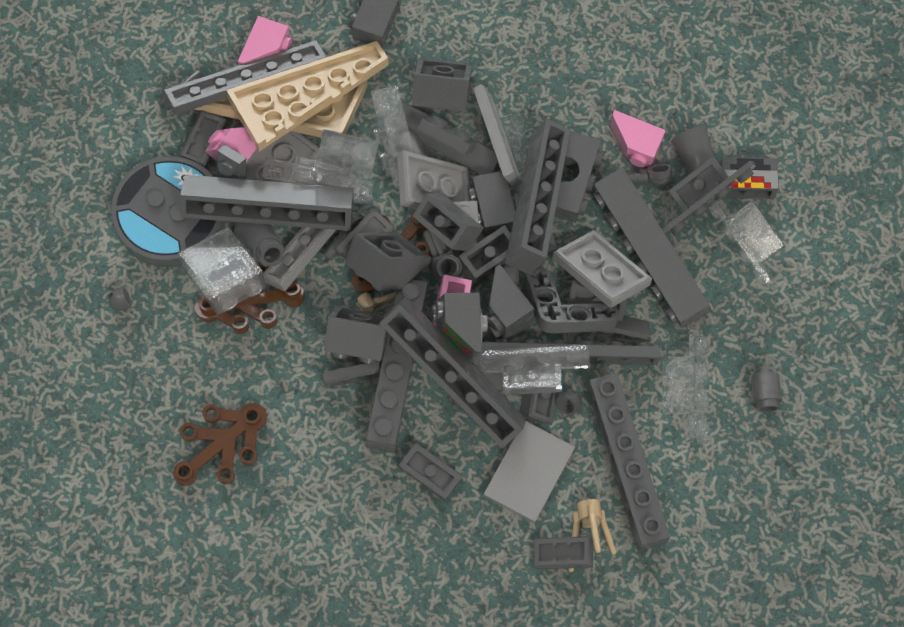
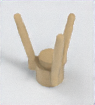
M588 499L578 502V512L573 513L572 537H579L580 523H582L584 528H591L595 552L600 553L601 548L597 526L601 525L610 553L612 555L616 554L613 539L606 522L605 510H601L600 501ZM568 568V571L573 572L574 568Z

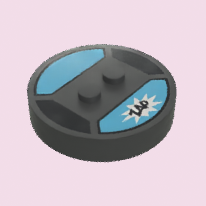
M158 157L139 164L121 180L112 200V221L121 243L134 257L154 266L176 267L199 259L215 245L222 233L225 221L181 218L180 193L185 175L213 177L200 164L181 157Z

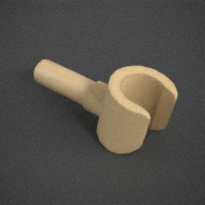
M366 292L358 297L356 304L360 310L371 312L378 305L394 300L396 292L374 299Z

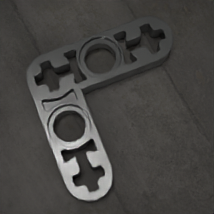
M536 268L531 275H526L525 288L530 304L534 308L533 313L537 325L542 331L547 333L610 331L616 328L620 315L617 307L609 308L605 303L561 305L549 271L543 268ZM538 298H547L551 302H542ZM572 316H580L583 317L585 320H576L572 318Z

